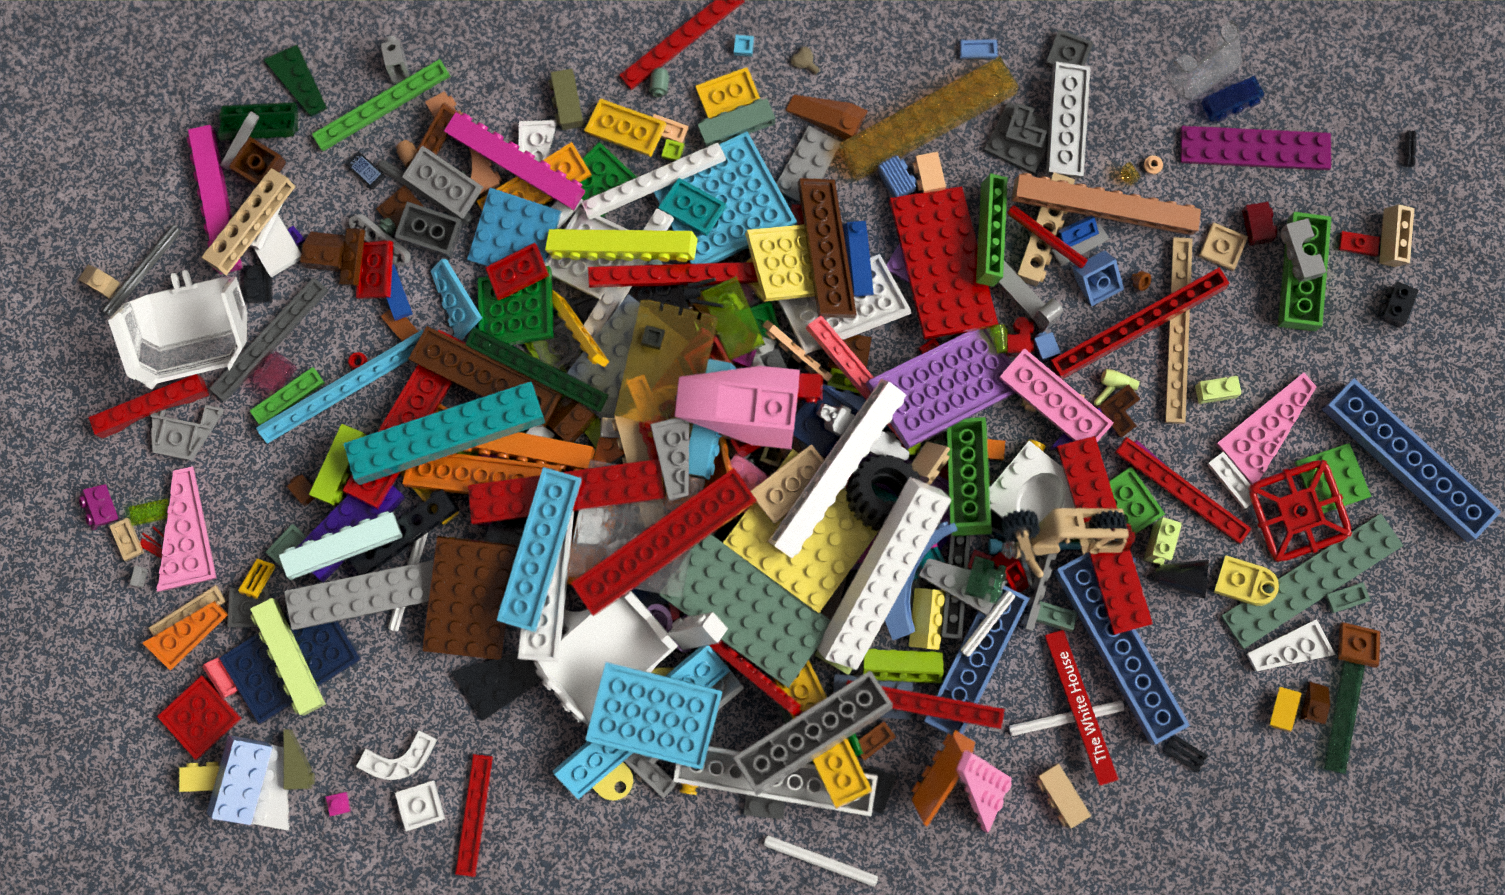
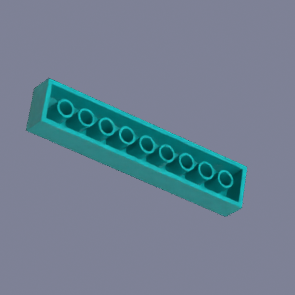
M530 381L343 444L353 478L361 485L545 424L546 422L535 388Z

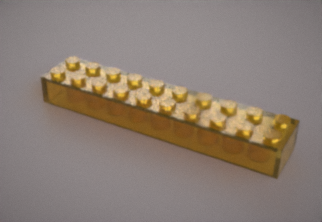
M999 56L839 143L838 151L856 181H859L876 172L879 164L895 156L901 158L1015 96L1019 86Z

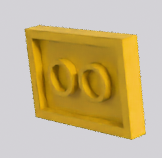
M748 67L696 85V90L707 118L710 119L718 117L722 112L734 111L738 106H747L752 104L753 101L760 99Z

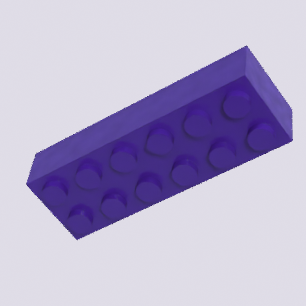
M392 485L379 509H376L348 495L296 548L302 547L304 542L320 540L325 534L339 533L340 529L346 526H357L362 520L378 518V515L383 512L391 513L405 500V497ZM345 560L312 573L324 583Z

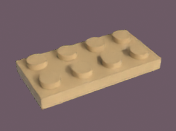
M812 444L751 491L757 499V504L773 524L789 512L824 462V459Z

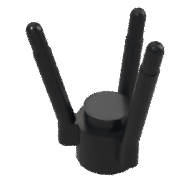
M716 278L688 283V285H684L685 300H690V304L723 308V304L698 300L697 298L701 297V291L729 287L730 284L701 286L716 281Z

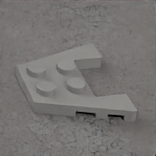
M205 405L200 424L164 417L166 409L151 414L153 453L192 461L220 419L224 409Z

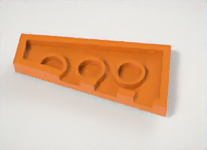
M213 601L146 640L143 644L171 671L228 614Z

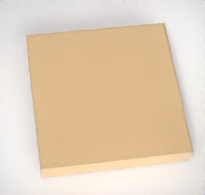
M1213 222L1198 257L1234 271L1248 236Z

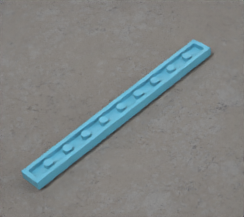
M423 330L256 427L258 433L268 444L407 362Z

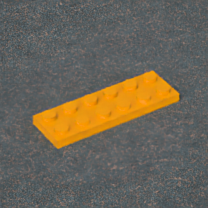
M572 142L543 160L551 165V170L556 172L558 169L567 175L566 179L570 181L575 179L578 182H582L592 175ZM517 176L496 189L541 205H545L553 200L552 197ZM487 195L477 201L482 211Z

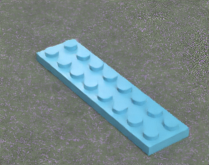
M543 467L497 621L536 632L582 478Z

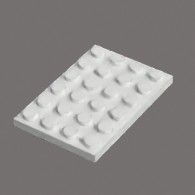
M880 254L870 258L874 295L854 297L857 315L854 318L823 317L842 340L911 314L910 307ZM815 296L777 300L802 350L806 352L805 354L821 349L822 347L806 329L808 324L818 318Z

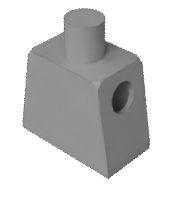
M395 36L387 37L385 43L381 44L385 67L392 83L396 84L410 77V73L400 41L396 40Z

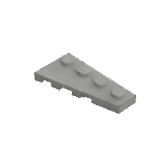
M675 418L651 424V429L668 499L673 501L686 498L689 493V422Z
M929 558L918 575L986 616L989 614L1007 582Z

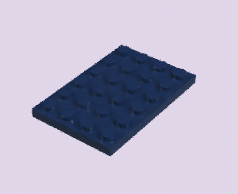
M287 614L285 618L291 629L289 614ZM338 621L291 630L318 687L362 660ZM257 633L219 659L257 722L262 724L292 705L293 699L284 690L283 685H285L283 678H280L276 673L275 667L277 665L274 660L270 659L267 653L269 649L267 643H264L259 633Z

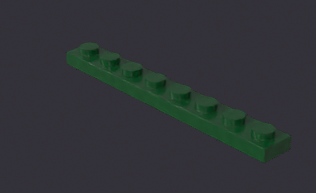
M476 327L472 328L465 344L598 412L602 411L609 396L606 392Z

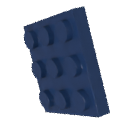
M823 384L822 400H817L815 404L804 402L795 414L793 436L808 447L812 444L821 457L826 459L840 437L825 429V420L817 415L821 404L839 408L843 405L851 409V414L856 415L859 410Z

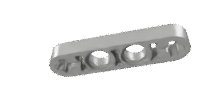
M253 112L248 114L220 166L228 171L230 170L229 165L249 138L260 118Z
M357 214L349 219L350 228L365 230L364 240L366 242L387 240L394 242L393 252L395 254H393V264L403 266L410 262L411 256L409 251L365 215ZM370 230L375 232V239L370 236Z

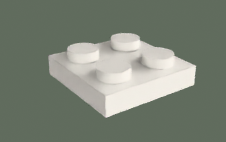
M435 781L395 793L405 831L445 819Z

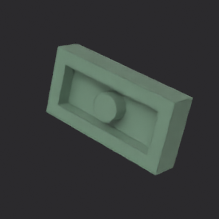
M1364 582L1325 596L1332 613L1371 601Z
M1042 601L1039 602L1041 607L1036 622L1068 632L1074 630L1078 612Z

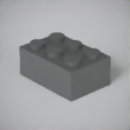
M407 202L395 238L398 242L451 259L463 223L461 219Z

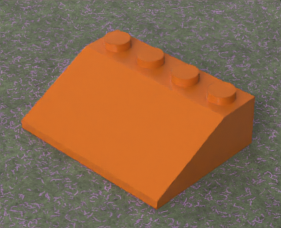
M956 730L952 735L948 733L942 743L945 745L942 751L939 749L936 751L932 758L934 763L931 767L927 765L922 773L923 780L921 783L917 781L912 789V792H914L912 801L925 826L929 825L960 778L957 768L965 750L973 753L975 742Z

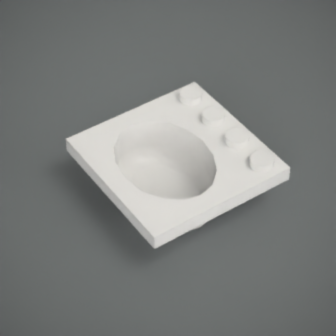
M1030 441L1027 442L990 487L991 510L1002 519L1005 515L1008 516L1007 513L1009 512L1013 514L1015 510L1020 512V509H1024V512L1026 510L1034 511L1040 523L1055 508H1075L1063 467Z

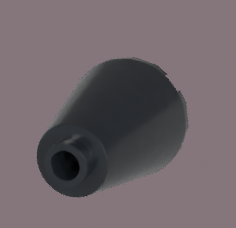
M1209 560L1162 564L1160 569L1156 568L1155 580H1159L1158 584L1205 599Z

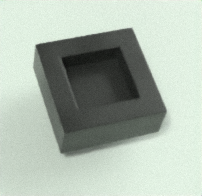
M646 325L641 346L660 350L665 330Z

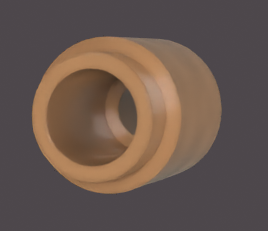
M404 140L397 144L396 149L401 161L408 168L418 151L413 143L409 142V140Z

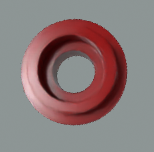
M361 352L351 354L348 359V365L352 370L368 362L367 357ZM357 359H361L359 365H355Z

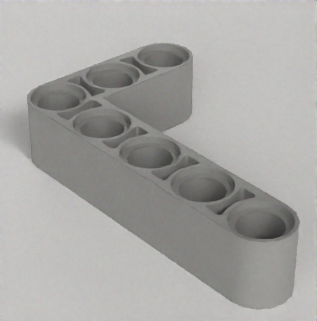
M1004 261L1003 278L996 286L999 285L1001 287L1000 290L1009 299L1014 301L1013 304L1022 313L1026 314L1025 317L1030 322H1033L1035 327L1039 328L1038 331L1040 333L1045 332L1058 321L1063 313L1062 306L1053 298L1044 304Z

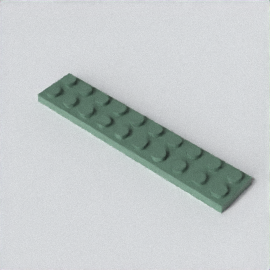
M1380 513L1353 530L1351 537L1328 546L1278 579V593L1270 603L1263 606H1255L1241 602L1220 617L1241 648L1245 649L1404 545ZM1268 585L1263 588V591L1265 593H1272L1273 587Z

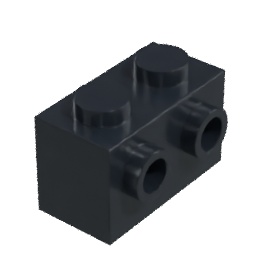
M1398 281L1389 286L1385 292L1387 299L1385 303L1381 304L1378 311L1381 314L1379 320L1398 328L1404 326L1407 323L1419 290Z

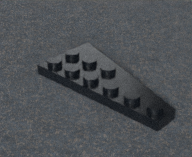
M519 652L503 656L499 660H489L452 671L451 673L484 721L542 681L536 673L537 667L533 663L535 660L518 659Z

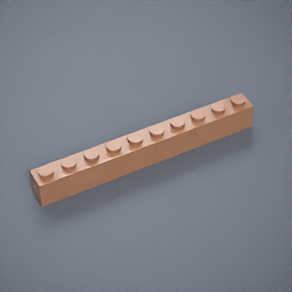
M1021 173L1014 179L1011 200L1193 235L1199 231L1201 209L1195 208L1194 205H1177V202H1162L1158 198L1153 197L1146 199L1141 198L1138 194L1126 195L1122 191L1117 190L1110 192L1105 191L1102 187L1089 188L1085 184H1069L1066 180L1053 181L1049 177L1044 176L1037 178L1032 177V174Z

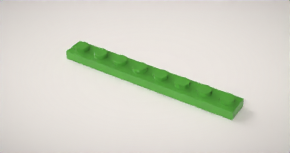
M439 59L312 135L321 150L325 151L449 78L450 74Z

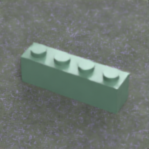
M767 98L764 100L757 99L750 105L738 106L734 111L722 112L718 117L703 119L698 124V131L706 148L715 143L721 144L747 131L750 134L775 124V116Z

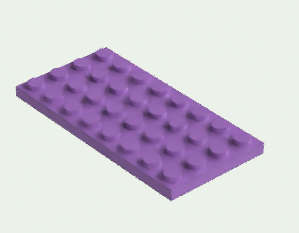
M989 328L962 334L866 382V386L871 393L879 381L883 379L889 381L906 394L902 406L896 409L890 421L906 449L1016 393L999 379L1011 364V361Z

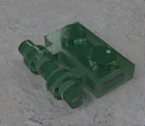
M975 556L964 594L984 600L986 593L991 595L989 602L997 604L998 598L1002 595L1001 587L1003 581L1006 580L1007 574L1005 572L1007 567L999 565L998 570L993 569L994 561ZM990 577L995 579L994 586L988 585Z

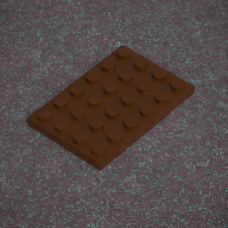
M437 536L422 651L501 659L506 623L497 621V617L514 565L517 545Z

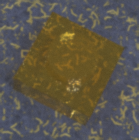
M1131 162L1125 164L1121 169L1123 180L1129 182L1131 186L1137 183L1141 177Z

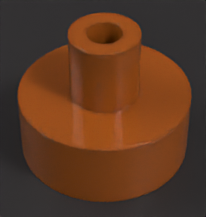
M1139 271L1137 274L1134 273L1131 276L1133 287L1140 291L1146 290L1151 283V275L1145 271Z

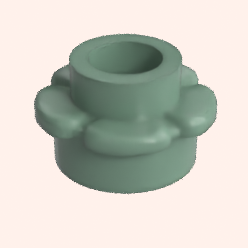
M389 218L380 220L381 225L379 228L385 233L393 235V232L396 230L393 221Z

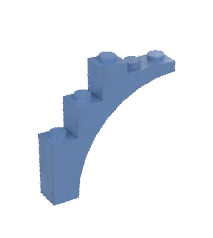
M946 521L937 525V530H934L885 618L892 640L915 632L910 607L911 585L915 572L923 557L932 546L943 537L957 531L955 523L948 524Z

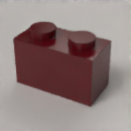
M1269 202L1249 204L1242 209L1249 246L1271 243L1277 236V227L1273 225V209L1269 207Z

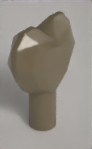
M801 47L798 54H794L791 57V63L795 67L808 68L815 75L820 71L813 63V54L808 47Z

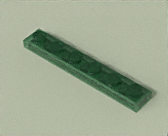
M1343 661L1324 770L1346 774L1365 665Z

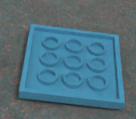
M490 188L467 260L489 266L536 243L545 263L548 257V253L545 250L549 229H557L562 211Z

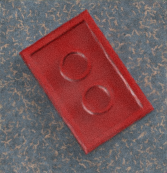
M393 241L364 242L359 283L356 286L357 299L391 298Z
M536 243L485 267L496 298L499 301L550 276Z

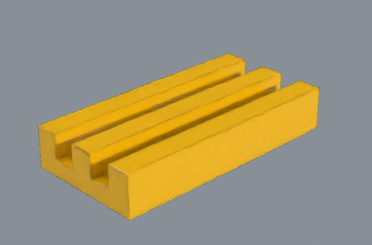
M256 559L238 589L239 593L242 595L246 594L248 597L253 596L254 599H257L276 568L275 565ZM260 565H262L261 569H260L259 572L256 574L258 568L260 567ZM253 577H254V581L252 582V584H251V586L249 587V589H247L248 585L250 584L251 580H252Z

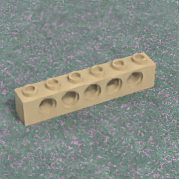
M271 168L233 218L229 220L215 241L205 251L202 258L210 266L227 275L295 188L293 183L286 176Z
M1055 172L1050 179L1053 181L1066 180L1069 184H1074L1075 179ZM1041 207L1036 222L1043 227L1050 228L1051 233L1056 236L1057 230L1062 229L1064 220H1061L1063 213L1067 214V211ZM1054 210L1057 216H1051L1048 211ZM1031 233L1017 275L1025 283L1037 287L1039 282L1044 281L1046 271L1043 270L1045 264L1049 265L1052 254H1049L1051 246L1033 233ZM1037 244L1044 245L1045 250H1039ZM1036 261L1040 267L1035 268L1030 262Z

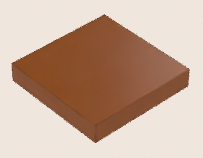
M1341 622L1339 627L1338 659L1377 668L1380 660V631Z

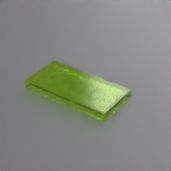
M737 276L702 292L705 301L724 305L723 308L708 306V309L730 361L766 345Z

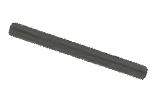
M384 159L379 162V170L453 217L461 219L464 224L469 225L472 222L473 216L468 212L464 219L459 217L402 177L405 172Z
M172 225L103 307L102 311L106 315L111 317L178 237L181 230L177 226Z

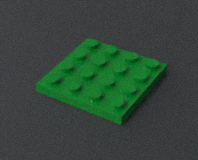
M546 266L550 276L500 301L496 298L489 277L478 278V311L482 316V319L479 321V329L510 345L554 338L551 267Z

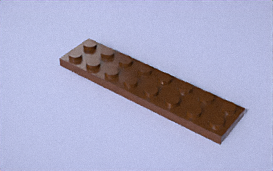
M799 178L797 183L818 317L822 315L823 317L854 318L857 313L835 180Z
M426 326L409 357L411 362L481 397L531 381L546 422L540 425L544 428L563 395Z

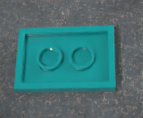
M678 178L658 208L671 215L675 220L707 237L727 205Z

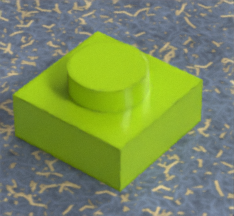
M666 139L662 159L670 161L681 159L685 144Z

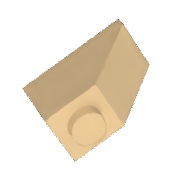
M89 264L78 279L109 299L120 284L113 277Z

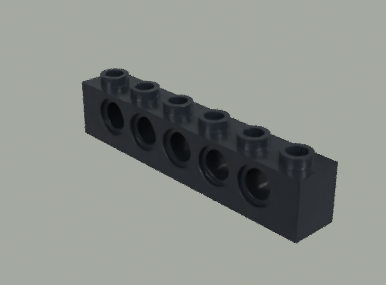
M443 489L440 491L436 490L430 494L428 500L417 503L414 506V510L400 515L397 523L400 529L402 527L406 528V534L403 538L392 541L387 548L384 545L374 548L375 555L372 559L368 555L370 550L350 557L349 560L358 574L364 575L374 572L458 512L460 509L449 492H445ZM436 504L438 510L435 514H432L431 508ZM420 515L422 522L420 525H416L415 520Z

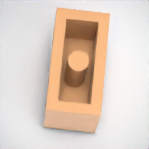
M938 152L916 156L915 163H912L914 174L918 175L919 180H916L918 192L928 193L945 190L946 185Z

